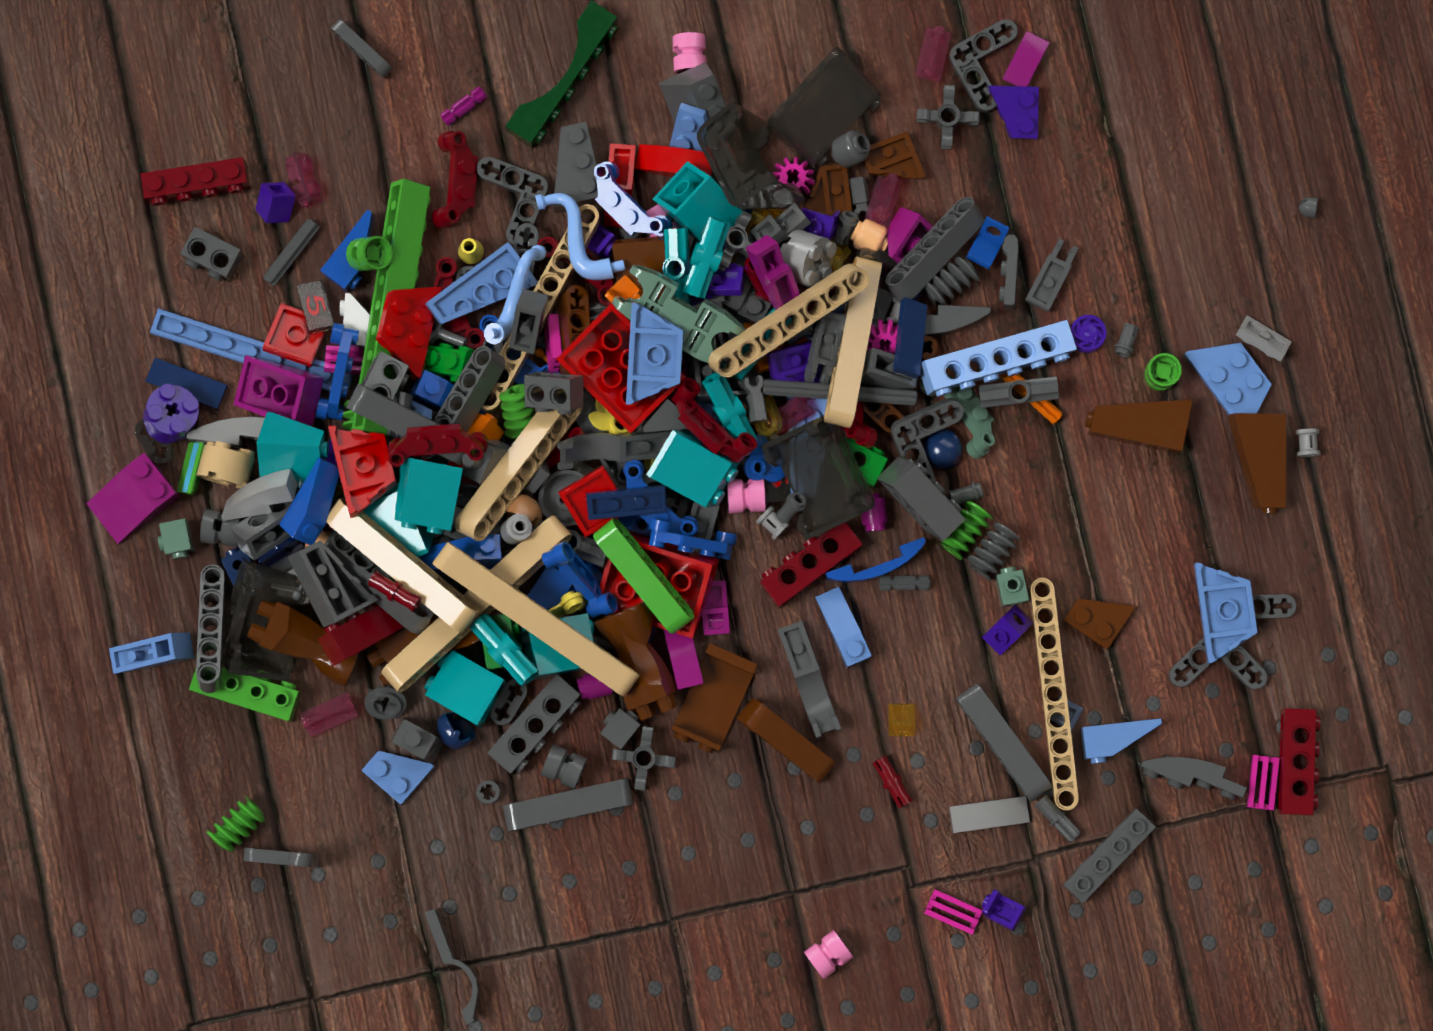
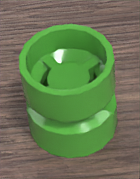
M381 236L356 238L350 242L346 251L349 265L357 271L384 269L390 264L393 256L391 244Z
M1169 353L1155 355L1144 370V380L1155 391L1169 390L1180 378L1181 364L1174 355Z

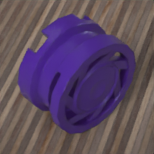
M1094 315L1080 316L1073 322L1070 328L1077 351L1081 353L1095 352L1101 347L1106 338L1107 330L1105 324Z

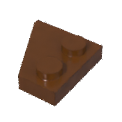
M908 131L870 145L869 156L863 161L868 175L923 180L926 177Z
M840 164L821 166L806 209L830 216L837 210L841 211L840 214H843V211H852L847 168L842 167Z
M1077 599L1063 621L1107 650L1135 607Z

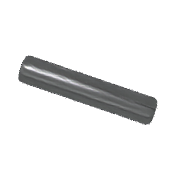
M307 219L263 275L264 280L270 285L275 286L319 230V226L314 221Z

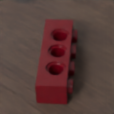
M837 520L833 521L824 528L826 532L819 538L814 535L803 544L805 549L798 554L795 551L791 552L782 559L783 565L777 569L772 566L761 575L763 580L760 581V585L778 609L862 547L863 544L845 520L840 523ZM827 540L835 541L838 546L837 551L834 553L825 552L823 549L824 542ZM805 556H813L817 561V565L812 569L805 568L802 564V559ZM783 572H793L796 576V581L793 584L783 583L781 580Z
M1284 708L1280 710L1278 814L1311 816L1313 815V810L1318 808V795H1314V784H1318L1319 770L1315 768V758L1319 757L1320 747L1319 742H1315L1316 731L1319 732L1320 716H1316V710ZM1297 729H1302L1306 733L1304 743H1298L1295 740L1294 732ZM1296 755L1303 756L1306 761L1305 767L1302 770L1297 769L1293 764ZM1296 781L1304 784L1305 791L1301 796L1293 792V784Z

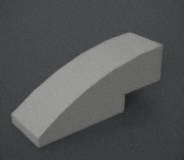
M240 417L216 421L188 432L187 439L191 442L207 444V441L214 443L220 441L228 443L234 448H242L243 438L258 440L265 418Z
M286 469L262 476L240 488L226 500L221 516L223 521L272 513L275 504L293 501L298 484L292 470Z
M1026 796L948 807L952 833L1030 822Z

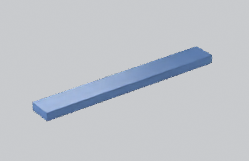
M162 309L157 310L150 330L152 335L242 364L244 363L245 355L301 369L323 377L322 389L331 391L334 373L324 372L325 362L315 359L311 368L264 352L262 349L264 342ZM345 374L344 382H345V383H349V384H348L347 395H348V392H349V389H350V386H351V383H352L354 374Z

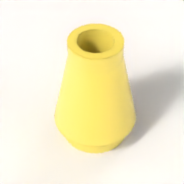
M471 238L463 240L458 248L460 259L467 264L479 262L484 254L482 244ZM467 246H474L471 251L465 250Z

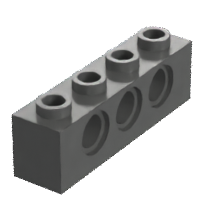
M297 487L294 498L296 497L297 493L299 492L300 487ZM335 492L333 495L329 511H331L335 504L338 502ZM293 501L275 504L272 513L247 517L230 528L239 549L253 560H256L291 537L279 524Z
M556 674L487 753L510 774H513L515 771L519 774L529 763L526 758L532 752L537 754L546 744L544 738L548 733L555 734L564 722L561 720L567 712L572 714L579 707L581 702L578 699L581 695ZM552 699L559 700L561 703V709L555 714L549 713L546 708L547 703ZM532 720H542L544 727L540 733H532L530 731L529 724ZM519 738L525 740L526 749L522 753H515L512 750L513 741Z
M1133 809L1061 886L1079 903H1084L1152 832L1155 826L1138 809Z

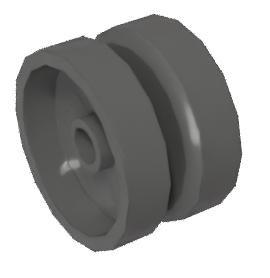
M562 470L553 473L549 477L548 482L540 488L538 499L541 511L546 519L554 515L567 530L579 529L558 491L584 477L583 474L578 471Z

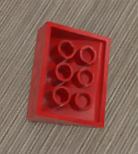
M610 303L556 360L570 374L583 375V387L624 428L632 433L679 384L630 405L626 404L631 322ZM681 373V382H682V380H683L684 378H686V377Z
M629 531L692 609L695 618L676 634L693 639L714 581L719 559L701 555L696 551H693V553L679 551L677 545L665 543L664 548L649 545L650 537ZM607 557L600 589L602 594L610 592L616 598L618 610L614 613L643 602ZM654 615L652 626L667 630Z

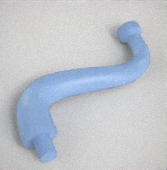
M554 193L547 196L542 194L535 195L539 210H543L547 205L561 204L565 207L568 216V252L570 262L580 276L590 280H606L614 278L615 272L626 270L623 260L611 263L610 258L592 261L588 258L583 240L580 209L571 196L563 193Z
M542 245L533 246L519 260L503 311L497 322L487 325L484 330V337L490 344H498L509 337L512 331L516 305L522 290L525 289L531 263L533 260L541 261L546 256V249Z

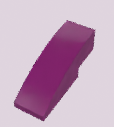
M765 235L746 247L757 277L775 310L800 295L791 267L784 262L778 242Z
M664 630L678 691L704 685L693 639Z

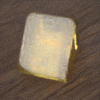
M888 704L889 736L915 735L914 704Z

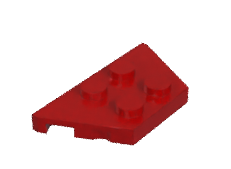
M440 287L391 290L386 295L376 341L390 352L391 357L409 366L408 370L411 373L409 376L415 381L421 377L435 319L425 303L441 292L442 288Z
M331 425L328 428L350 518H354L393 488L397 482L393 466L388 460V446L384 434L375 432L365 433L357 429H352V431L337 429V426Z

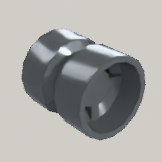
M205 509L201 523L200 541L210 544H217L221 541L222 545L238 547L230 528L243 521V518L223 521L221 511ZM218 525L221 526V532L218 531Z
M553 744L543 766L541 776L552 781L560 779L562 785L575 790L588 758L577 753L569 755L567 749Z

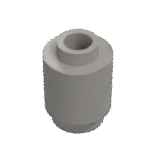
M515 514L501 525V537L508 544H519L531 534L532 524L525 515Z

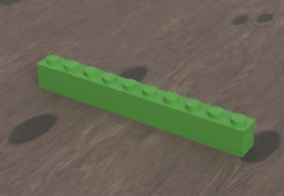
M407 179L392 182L390 185L382 237L391 244L393 256L390 264L384 269L377 270L359 384H362L374 357L382 351L391 356L390 352L376 341L387 293L391 290L415 288V283L419 276L417 269L419 258L423 251L421 243L427 225L425 218L430 204V187ZM384 368L385 377L394 379L393 371L390 368ZM354 412L352 429L362 430L365 433H381L385 435V438H389L387 437V428Z

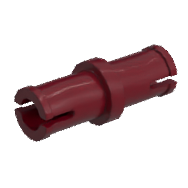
M377 571L373 573L368 582L369 587L386 595L389 601H396L412 612L421 603L422 597L405 589L402 583L398 581L393 582Z
M886 755L871 763L884 782L882 784L883 788L888 789L898 809L913 801L901 782L903 778L900 774H896Z

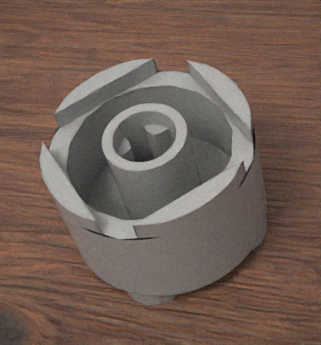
M800 229L794 230L789 234V237L792 238L788 244L783 243L780 250L784 262L791 267L797 284L810 288L833 273L831 267L837 250L835 243L831 242L828 238Z

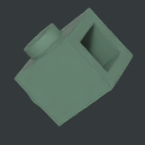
M184 518L159 524L161 536H158V544L161 552L165 551V555L173 556V560L189 557L188 553L194 552L188 520Z
M1015 567L1000 569L1001 574L996 575L995 580L1001 608L1028 602L1029 598L1023 570L1016 571Z

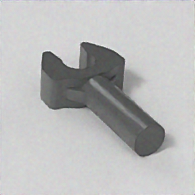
M434 319L433 327L435 329L431 332L429 344L432 345L438 339H442L454 345L466 347L467 338L445 330L443 328L444 324L440 325Z

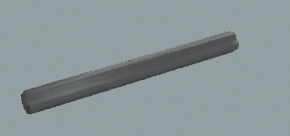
M765 379L762 390L765 395L827 399L830 384ZM860 386L857 401L915 405L917 402V391Z

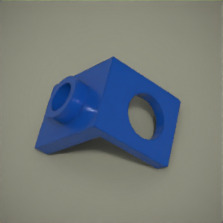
M987 216L966 258L989 269L1010 228ZM987 227H996L1001 234L993 235L988 231Z

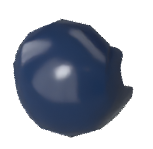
M941 429L926 436L923 440V449L933 468L949 470L960 462L963 452L962 443L959 437L951 430Z
M454 712L444 713L437 720V733L444 744L451 749L459 750L476 740V734L465 718L456 720L453 718Z

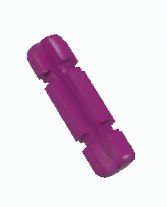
M480 87L475 88L471 91V95L467 94L453 104L450 110L446 109L440 115L441 119L447 126H450L456 121L457 117L461 118L475 108L476 103L480 104L486 100L485 92Z

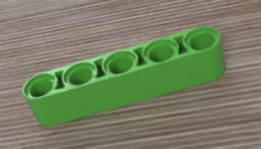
M612 518L593 534L598 546L667 631L675 634L695 618L689 605L618 519Z

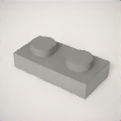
M1248 315L1236 333V336L1240 337L1245 343L1255 346L1267 356L1278 361L1282 360L1291 344L1290 340Z

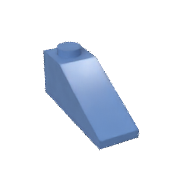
M837 587L816 596L815 599L846 668L870 659L872 657L840 588Z
M190 632L169 633L109 648L113 674L194 658Z
M1161 718L1080 728L1084 760L1091 759V764L1107 762L1106 757L1115 755L1162 724Z

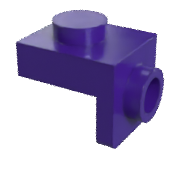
M599 224L588 248L601 259H606L613 256L612 244L615 240L619 239Z
M995 889L991 895L988 894L982 903V913L987 919L1013 932L1026 911L1025 906L1001 895Z

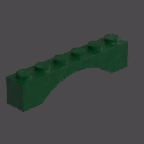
M590 1L577 20V48L566 74L545 95L531 102L519 105L505 126L509 134L531 148L536 143L540 144L547 134L545 129L549 123L554 124L562 112L560 107L564 101L568 103L576 92L574 87L579 80L583 81L590 71L588 66L592 60L597 61L604 51L603 44L607 38L611 40L618 31L617 16L594 1Z

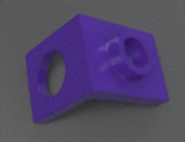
M806 208L801 209L811 222L803 231L828 238L829 240L834 237L841 211L837 210L830 216Z
M1014 605L982 638L999 655H1002L1033 622ZM1013 615L1018 616L1022 620L1023 625L1018 624L1014 620Z

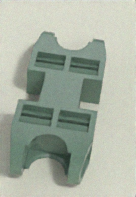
M632 265L630 273L638 278L637 281L643 288V295L638 299H625L616 295L612 301V304L629 320H631L632 302H637L649 310L653 305L652 312L684 330L682 350L707 363L710 354L717 349L713 339L716 334L720 332L730 333L731 331L734 334L740 335L745 330L744 326L729 312L707 299H704L698 310L674 296L680 285L679 283L658 271L640 265ZM664 285H666V287H665L663 293L661 294L660 298L657 299V297H658V295H659L661 289L663 288ZM711 311L712 313L709 319L707 320L705 326L702 325L707 315ZM698 332H700V334H699L697 340L695 341L694 345L691 346V343H692V341L694 340L696 334H697ZM727 358L721 360L720 366L725 365Z

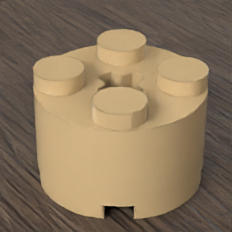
M207 441L203 448L196 476H201L204 480L225 486L234 483L236 488L240 489L249 483L255 461V452L242 448L240 450L230 449V444L216 441V443Z

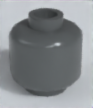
M848 131L835 138L832 142V157L842 167L851 168L865 161L869 156L870 142L859 131Z

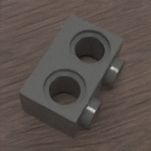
M194 227L180 253L186 259L184 262L186 265L196 270L202 267L209 271L208 276L220 282L223 278L228 281L231 280L244 255L240 249L197 227ZM196 246H206V251L203 255L194 256L193 251ZM220 257H228L229 262L227 266L223 268L216 266V262Z
M381 351L374 357L362 385L372 390H377L382 395L397 402L398 398L395 397L398 388L402 389L407 382L409 375L406 374L409 366ZM384 368H390L393 371L394 379L385 377Z
M539 371L524 375L525 407H534L536 412H549L551 409L558 410V414H573L575 409L584 407L583 375Z

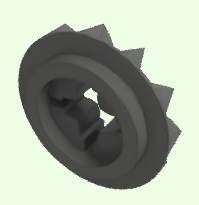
M378 684L376 689H369L367 696H365L364 705L367 712L378 719H393L405 711L406 695L398 693L394 688H391L390 684L387 687H381ZM385 697H388L389 701L384 707L382 701Z

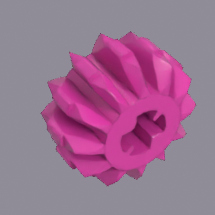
M798 157L794 158L793 164H790L788 158H784L785 167L777 163L775 168L778 172L771 173V178L777 180L772 183V188H780L777 192L779 197L783 196L786 192L787 201H791L792 194L796 195L797 200H801L802 195L800 191L809 195L810 189L807 186L814 185V180L809 178L814 175V171L812 169L805 170L808 166L807 161L798 165ZM791 174V177H793V174L797 175V183L793 181L790 184L788 182V175Z
M881 319L878 320V326L871 324L867 350L876 348L895 355L898 324L893 326V320L891 319L888 320L887 324H883Z

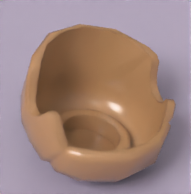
M519 494L506 511L507 519L515 514H522L529 518L533 527L538 526L542 520V511L539 504L528 495Z

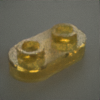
M764 394L768 420L753 423L760 435L774 436L781 430L782 419L773 395Z

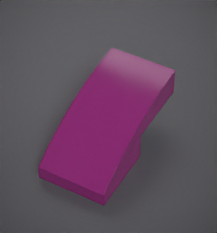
M1026 31L1003 79L1016 86L1028 87L1050 42Z
M726 580L713 581L702 613L704 635L730 633Z

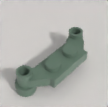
M946 372V374H947V376H948L949 378L955 379L954 377L949 376L948 373ZM921 381V390L927 395L923 381ZM960 386L952 388V392L944 395L946 399L953 398L962 405L964 413L961 420L973 435V438L966 445L967 452L972 458L981 459L995 443L991 422L994 421V418L986 408H981V402L971 388L961 390ZM935 393V394L928 395V396H930V397L936 396V393Z

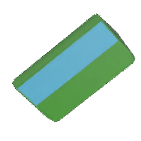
M190 442L188 444L177 487L178 493L194 497L197 494L201 476H196L204 443Z

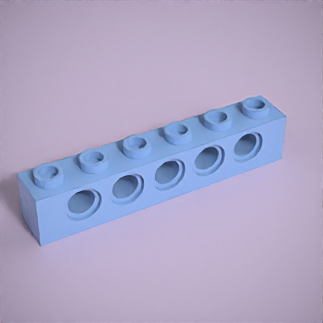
M1065 320L924 360L921 363L920 375L927 396L936 393V396L940 397L951 393V389L960 386L961 390H965L975 386L976 381L984 380V383L998 380L999 375L1007 373L1008 376H1014L1022 373V368L1031 366L1032 370L1046 366V361L1054 359L1055 363L1068 360L1070 359L1069 355L1077 350L1068 321ZM1041 341L1049 345V352L1043 350ZM1018 348L1025 351L1026 359L1018 355ZM994 355L1001 357L1002 365L995 363ZM970 362H975L978 365L979 372H974L971 369ZM946 368L954 371L955 379L947 376Z

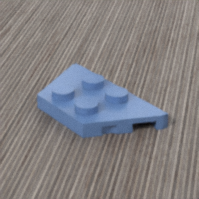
M632 302L626 394V404L629 405L681 382L684 330L637 302Z
M1241 343L1192 350L1184 354L1228 416L1233 413L1258 412L1272 384Z
M1194 563L1207 664H1210L1257 633L1250 580L1204 566L1201 563Z

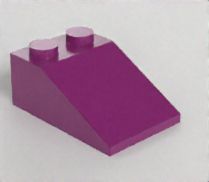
M245 355L233 405L264 417L267 412H272L312 427L324 378L301 369Z
M143 453L124 467L86 504L119 545L176 501L180 495L146 453Z

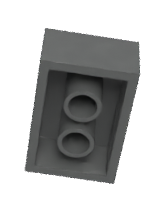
M898 457L877 479L926 533L944 541L965 520L960 514L962 508L953 499L949 500L943 495L946 491L935 480L932 482L926 477L929 472L919 462L915 463L910 458L905 460Z

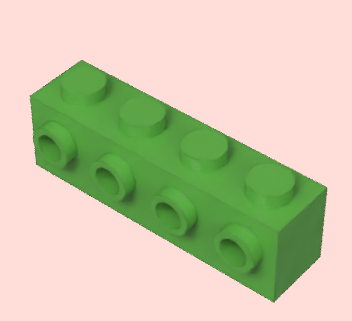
M232 665L231 669H222V684L219 690L214 693H205L199 688L195 669L189 690L292 722L301 696V692L295 690L297 685L281 681V684L277 685L271 683L272 677L257 673L256 677L246 675L247 669ZM207 674L203 679L210 681L215 678V675Z

